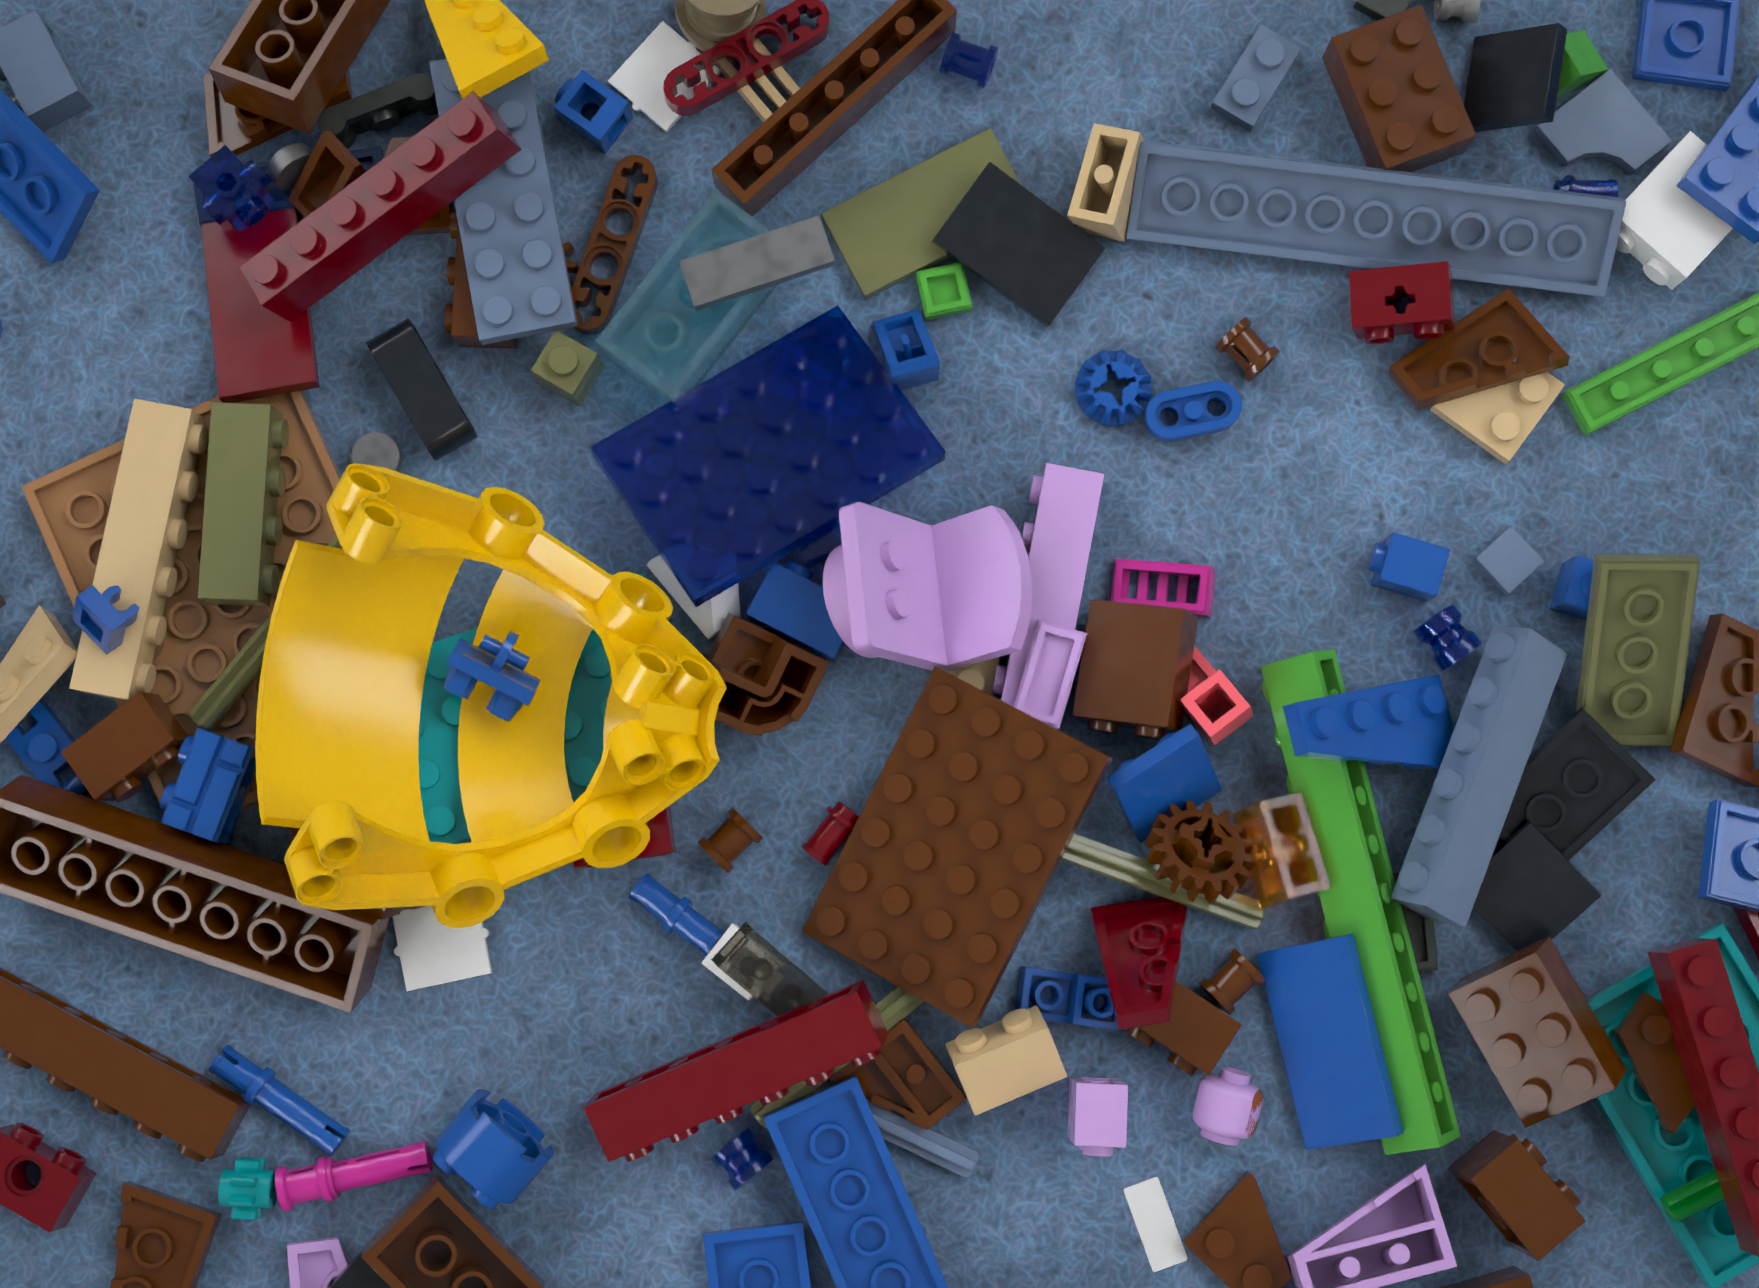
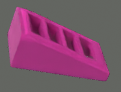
M1115 558L1111 601L1183 608L1197 617L1211 618L1216 570L1212 566ZM1130 571L1139 572L1136 599L1127 598ZM1150 573L1159 574L1156 600H1147ZM1170 575L1179 576L1176 602L1167 601ZM1190 578H1199L1196 604L1187 603Z

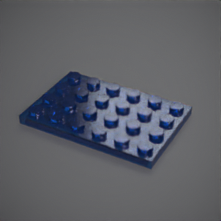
M838 305L591 446L592 456L695 607L700 606L839 523V510L841 507L855 502H862L868 505L945 460L946 453L896 384H892L888 372Z

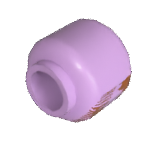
M1223 1066L1221 1067L1220 1074H1210L1201 1078L1192 1111V1118L1195 1124L1201 1128V1136L1217 1143L1237 1146L1240 1144V1139H1247L1254 1135L1264 1096L1256 1085L1250 1083V1073L1237 1068Z

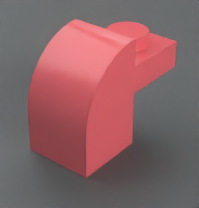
M1194 645L1188 691L1180 701L1188 720L1202 737L1214 747L1254 715L1251 706L1220 669L1216 671Z

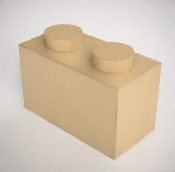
M1093 124L1067 215L1071 222L1084 233L1125 242L1140 142L1145 141L1140 132Z
M1037 1005L1029 1009L1013 1010L998 1022L981 1029H968L960 1033L955 1040L945 1043L975 1116L1068 1077L1049 1028Z

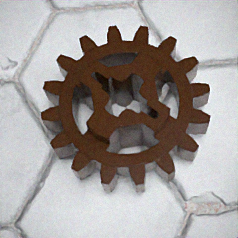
M1187 800L1182 810L1175 804H1171L1165 814H1158L1145 841V845L1151 848L1146 860L1147 863L1160 865L1155 877L1157 880L1168 877L1172 881L1170 886L1172 893H1176L1180 888L1187 890L1189 901L1194 902L1200 893L1204 894L1209 904H1214L1219 894L1227 900L1232 898L1236 889L1241 890L1251 875L1249 871L1253 867L1256 858L1248 853L1254 845L1253 840L1241 839L1240 835L1245 826L1243 824H1235L1233 826L1227 821L1230 812L1227 810L1218 816L1213 813L1211 803L1206 802L1202 810H1197L1192 800Z

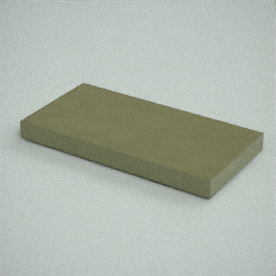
M991 128L821 213V218L864 300L914 276L916 271L928 269L951 257L931 241L989 162L1021 184Z
M1594 554L1576 712L1582 707L1621 746H1672L1680 717L1700 560L1696 555Z

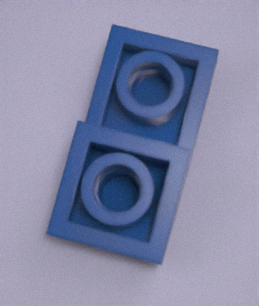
M1020 966L1015 1010L1029 1009L1037 1005L1044 1020L1119 1030L1106 978Z

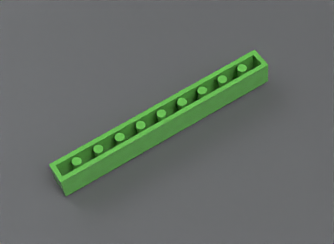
M1335 649L1313 651L1261 666L1264 677L1262 690L1267 702L1271 705L1275 720V741L1278 748L1283 752L1288 772L1286 778L1287 788L1296 803L1300 819V839L1308 850L1312 866V886L1320 897L1325 917L1323 922L1324 934L1326 939L1352 933L1354 935L1404 1132L1396 1137L1379 1140L1382 1141L1385 1155L1440 1148L1461 1137L1402 907L1400 903L1390 898L1395 887V880L1364 761H1337L1295 756L1283 706L1296 702L1346 693Z

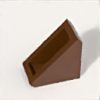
M330 130L322 132L288 199L304 217H307L364 174L366 170Z

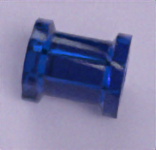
M953 32L944 52L940 73L948 75L950 72L976 80L978 87L985 88L992 73L999 47L991 45L987 49L961 40V34Z

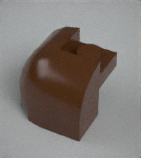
M728 613L709 655L702 654L718 670L727 687L718 705L715 720L743 733L757 736L778 731L793 721L798 722L809 707L830 662L804 646L767 628L764 629L732 613Z

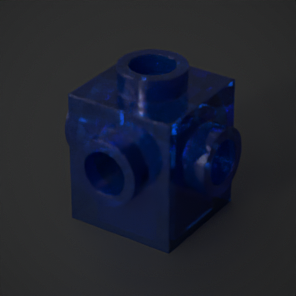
M226 145L189 175V178L206 196L200 202L201 206L219 225L228 220L238 232L242 231L245 227H252L261 222L268 214L269 207L276 202L265 189L271 181L252 159L243 165Z

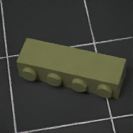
M211 402L198 598L212 605L270 607L271 594H276L278 591L279 570L277 565H273L274 545H280L282 539V520L280 516H276L277 499L282 497L285 492L286 477L284 469L280 467L281 449H285L288 445L289 427L287 420L283 419V414L271 404Z

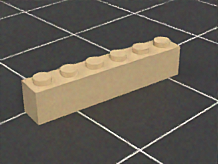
M134 399L92 585L101 594L107 588L118 585L122 589L120 599L112 605L117 610L123 611L136 604L139 607L138 616L132 625L126 627L123 643L107 655L82 630L69 689L128 701L138 692L150 693L154 686L156 667L152 662L156 645H160L163 642L166 633L167 621L163 616L166 598L173 595L177 583V571L173 568L177 549L183 548L187 538L188 525L184 520L188 501L191 502L196 495L198 488V475L194 472L198 454H203L208 442L209 433L208 427L205 425L206 419L192 409Z

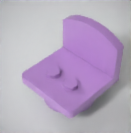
M855 502L840 508L839 521L842 545L834 548L826 560L823 571V593L831 622L838 635L851 650L866 658L880 657L933 671L934 667H939L950 672L1022 649L1031 617L1032 576L1028 554L1020 532L1005 510L991 505L931 526L862 502Z

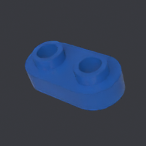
M1212 381L1163 391L1150 400L1144 413V423L1148 432L1154 438L1163 442H1174L1222 432L1229 429L1238 419L1242 409V401L1238 391L1232 385L1223 381ZM1211 401L1221 403L1224 408L1223 414L1220 416L1211 415L1207 410V403ZM1163 411L1173 412L1177 418L1176 424L1172 426L1164 425L1160 421V413Z

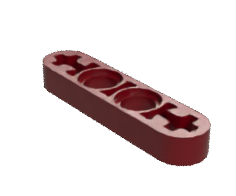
M795 0L674 68L667 74L664 80L663 91L667 106L674 113L682 116L696 114L817 46L826 39L829 33L830 14L827 6L821 0ZM806 14L810 19L818 17L816 19V29L811 30L807 25L799 27L800 15ZM782 24L787 25L788 33L794 30L793 43L789 42L788 34ZM771 34L780 40L781 47L775 54L762 55L754 47L756 39L762 35ZM724 57L735 59L740 65L738 74L729 79L721 78L713 71L715 62ZM705 70L708 83L713 88L708 90L706 82H701L699 71ZM684 83L688 88L695 86L693 88L694 97L689 100L683 94L675 97L678 94L677 85Z

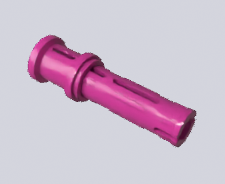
M427 1140L404 1147L387 1149L335 1161L333 1157L328 1158V1156L318 1158L317 1164L290 1170L286 1166L277 1167L275 1170V1187L281 1209L284 1212L294 1210L295 1204L321 1198L326 1202H331L340 1197L341 1192L433 1172L431 1151L428 1149L429 1143Z

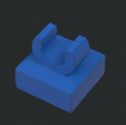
M92 585L76 596L72 620L107 655L123 643L125 629L136 621L139 607L133 604L128 609L119 611L112 605L120 599L122 589L118 585L107 588L103 594Z

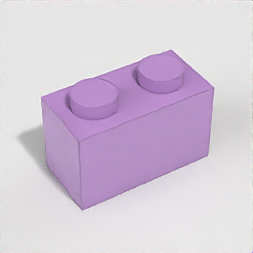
M1069 1076L1067 1137L1074 1146H1079V1150H1083V1155L1113 1156L1114 1147L1126 1148L1128 1084L1119 1078Z

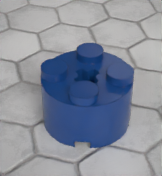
M478 1089L437 1137L438 1150L434 1153L433 1159L442 1170L454 1176L458 1173L472 1185L471 1193L481 1204L495 1209L499 1202L512 1204L519 1198L553 1157L554 1149L551 1144L544 1150L539 1142L545 1134L535 1122L515 1105L504 1098L495 1105L485 1100L491 1093L490 1091Z

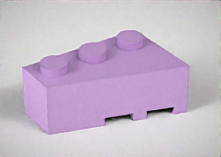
M1426 1164L1415 1168L1286 1256L1296 1288H1378L1457 1267Z

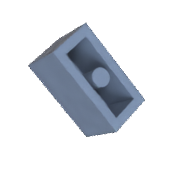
M36 9L0 27V80L2 82L6 80L9 82L14 94L8 96V98L42 132L93 106L54 29Z

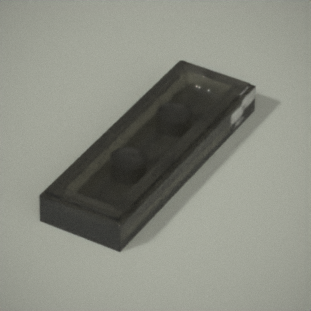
M747 922L737 930L711 959L719 969L776 1016L830 994Z

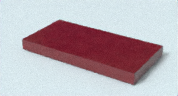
M296 208L201 224L218 395L222 403H236L320 387L311 307L291 322L261 306L239 268L300 222V215Z

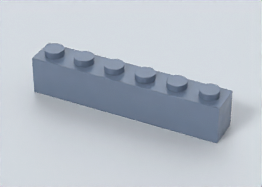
M1493 625L1390 897L1429 920L1463 928L1466 927L1566 659L1567 653L1531 628Z

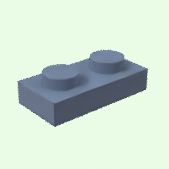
M1261 24L1216 95L1210 108L1251 132L1302 48Z

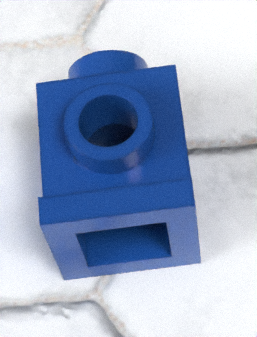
M581 70L574 81L568 79L560 87L555 97L556 105L554 110L558 119L597 146L598 150L604 154L608 152L633 119L629 102L584 70ZM590 108H596L598 112L591 121L587 120L584 117V113Z

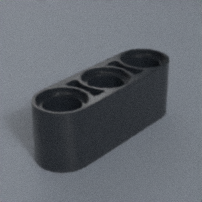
M409 318L366 342L415 430L435 461L478 437Z

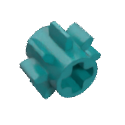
M242 1157L235 1160V1168H225L222 1171L218 1199L221 1207H232L231 1219L256 1220V1218L262 1217V1208H274L277 1201L275 1170H265L266 1158Z

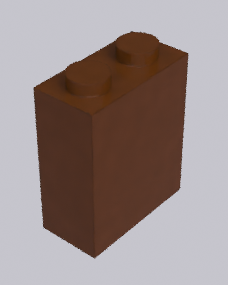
M1090 599L1085 632L1087 635L1083 645L1073 716L1088 722V730L1106 734H1117L1118 726L1135 728V736L1161 740L1165 736V732L1172 733L1181 730L1185 710L1180 699L1188 691L1198 617L1183 608Z

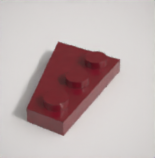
M1155 897L1091 908L1092 925L1119 1030L1170 1022L1188 906L1164 897Z

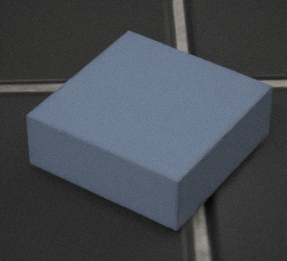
M1512 526L1504 530L1472 559L1505 596L1510 594L1545 562Z

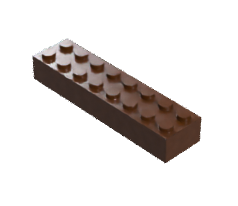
M20 775L0 789V893L349 1013L354 1010L370 990L389 918L380 920L357 909L328 910L302 905L297 901L292 883L289 881L286 865L223 843L210 841L164 823L24 775Z

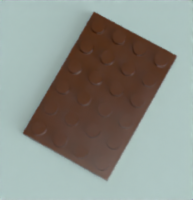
M934 667L802 932L971 1028L977 1027L1113 758L939 667Z

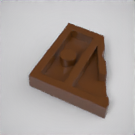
M1641 993L1613 1034L1623 1054L1630 1058L1634 1068L1633 1073L1642 1091L1647 1092L1660 1117L1657 1120L1661 1128L1666 1132L1674 1134L1695 1104L1664 1005L1649 993Z
M906 1018L888 1031L887 1039L883 1047L879 1049L881 1054L877 1058L857 1067H853L850 1062L829 1079L834 1083L855 1073L865 1098L870 1100V1103L887 1111L891 1110L900 1114L906 1120L927 1130L967 1099L964 1091Z
M1246 1171L1182 1242L1229 1288H1283L1292 1276L1256 1179L1250 1172Z

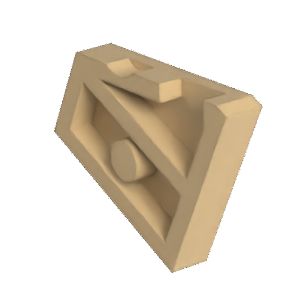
M1545 372L1433 405L1430 411L1506 464L1512 459L1565 384L1550 373Z

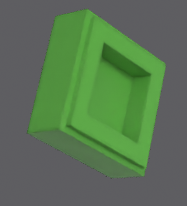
M958 262L916 271L915 276L925 321L972 311L973 307L965 271L961 263Z

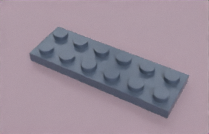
M446 58L429 61L439 117L462 100ZM529 71L481 97L498 112L521 150L454 200L477 332L482 345L578 327L532 73Z

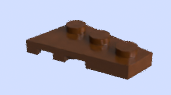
M1508 288L1456 322L1455 330L1444 331V336L1430 339L1389 366V376L1419 410L1568 366L1570 356Z

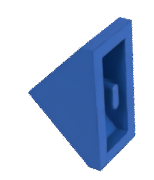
M919 309L873 321L893 393L939 380V358Z

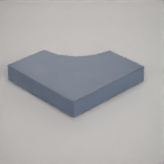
M1611 68L1556 110L1553 122L1538 124L1533 130L1563 167L1578 159L1601 158L1618 164L1630 175L1672 142Z

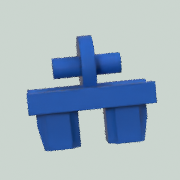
M510 631L504 643L485 634L479 647L460 638L446 663L450 665L444 689L460 698L468 699L479 680L496 689L486 709L491 714L505 721H510L522 707L523 703L526 705L530 704L540 679L523 671L530 657L513 649L519 635Z

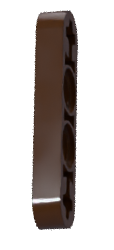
M627 156L616 165L571 290L578 327L574 328L582 334H598L606 329L611 321L657 191L658 178L655 168L643 156ZM637 169H642L647 183H638L633 193L634 202L641 203L639 207H636L626 200L629 192V183L624 176L626 174L634 175ZM617 195H620V196H621L622 198H624L625 200H623V199H615V198H616ZM621 211L630 214L634 222L631 230L626 234L615 235L607 229L608 219L614 213ZM605 255L615 258L618 262V269L611 278L599 279L592 274V264L598 257ZM585 283H589L598 290L610 291L608 296H605L600 291L598 292L595 306L601 314L599 317L591 316L588 323L583 322L580 312L577 311L579 306L587 307L592 296L590 288H584Z

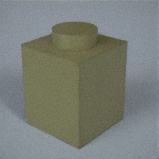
M555 330L532 367L531 372L539 384L580 407L603 370L604 365L598 353Z

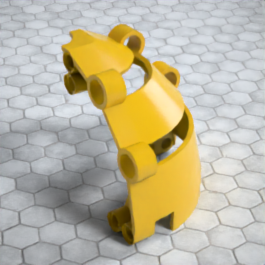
M353 463L348 465L326 504L327 512L343 549L305 541H295L279 586L264 649L256 714L255 757L261 824L300 828L285 854L284 861L297 901L302 905L328 910L432 906L438 922L444 926L451 928L471 927L493 916L504 901V890L581 858H584L588 865L596 868H613L635 859L645 850L650 840V829L646 822L707 779L720 759L715 746L714 724L718 705L727 687L718 670L668 621L673 611L670 598L654 582L641 575L631 572L609 574L544 531L545 522L543 515L534 504L520 494L506 488L489 487L481 492L479 498L385 467ZM464 559L489 563L503 569L483 611L473 645L479 647L485 634L504 643L510 631L518 634L519 637L513 649L530 657L523 671L540 679V683L530 704L526 705L523 703L522 707L510 721H505L491 714L486 709L496 689L479 680L469 698H461L458 729L459 785L464 816L472 842L449 844L432 842L428 836L420 791L418 760L419 724L425 674L438 621ZM594 629L602 640L610 664L612 684L605 710L603 728L604 750L601 761L586 791L574 802L565 766V716L574 672L585 643Z

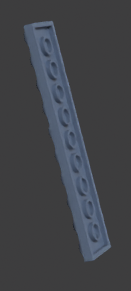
M1145 140L1140 142L1126 239L1371 269L1449 261L1452 279L1605 297L1626 201L1619 197Z

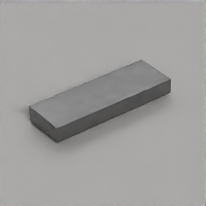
M819 215L679 261L695 311L835 266V260Z

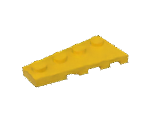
M424 0L462 99L473 91L478 96L483 97L549 61L544 44L500 0Z

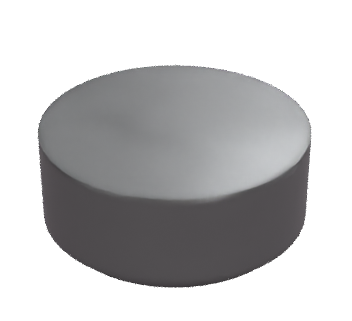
M303 143L287 145L271 158L267 167V173L279 189H293L312 152Z
M372 432L357 440L352 449L351 460L352 464L358 463L385 467L399 472L403 462V454L399 445L390 436L384 433Z

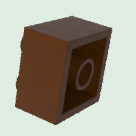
M1493 1130L1448 1169L1510 1245L1539 1261L1586 1222L1576 1210V1207L1581 1202L1561 1179L1555 1182L1543 1170L1542 1166L1547 1161L1527 1138L1521 1141L1515 1134L1509 1136Z

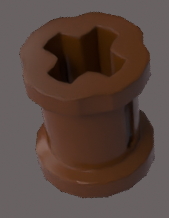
M1245 317L1218 342L1215 348L1219 353L1226 352L1245 371L1244 378L1250 382L1279 355L1280 351L1275 346L1269 348L1250 328L1251 321Z
M733 807L727 811L728 818L709 838L702 837L698 841V844L727 873L734 868L732 862L752 842L759 843L763 839Z
M1233 949L1228 954L1230 960L1209 980L1203 978L1198 983L1208 996L1228 1015L1235 1011L1234 1004L1252 986H1261L1266 981L1259 971L1236 949Z

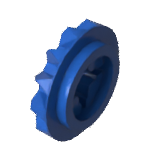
M1123 349L1118 351L1102 350L1090 359H1087L1080 368L1075 381L1076 400L1081 410L1091 420L1106 426L1125 425L1137 419L1147 408L1152 396L1151 375L1147 372L1140 358L1133 357ZM1107 369H1110L1111 375H1114L1117 381H1133L1122 389L1120 406H1118L1117 399H1114L1111 392L1103 393L1100 391L1094 393V391H1098L1100 387L1106 385Z

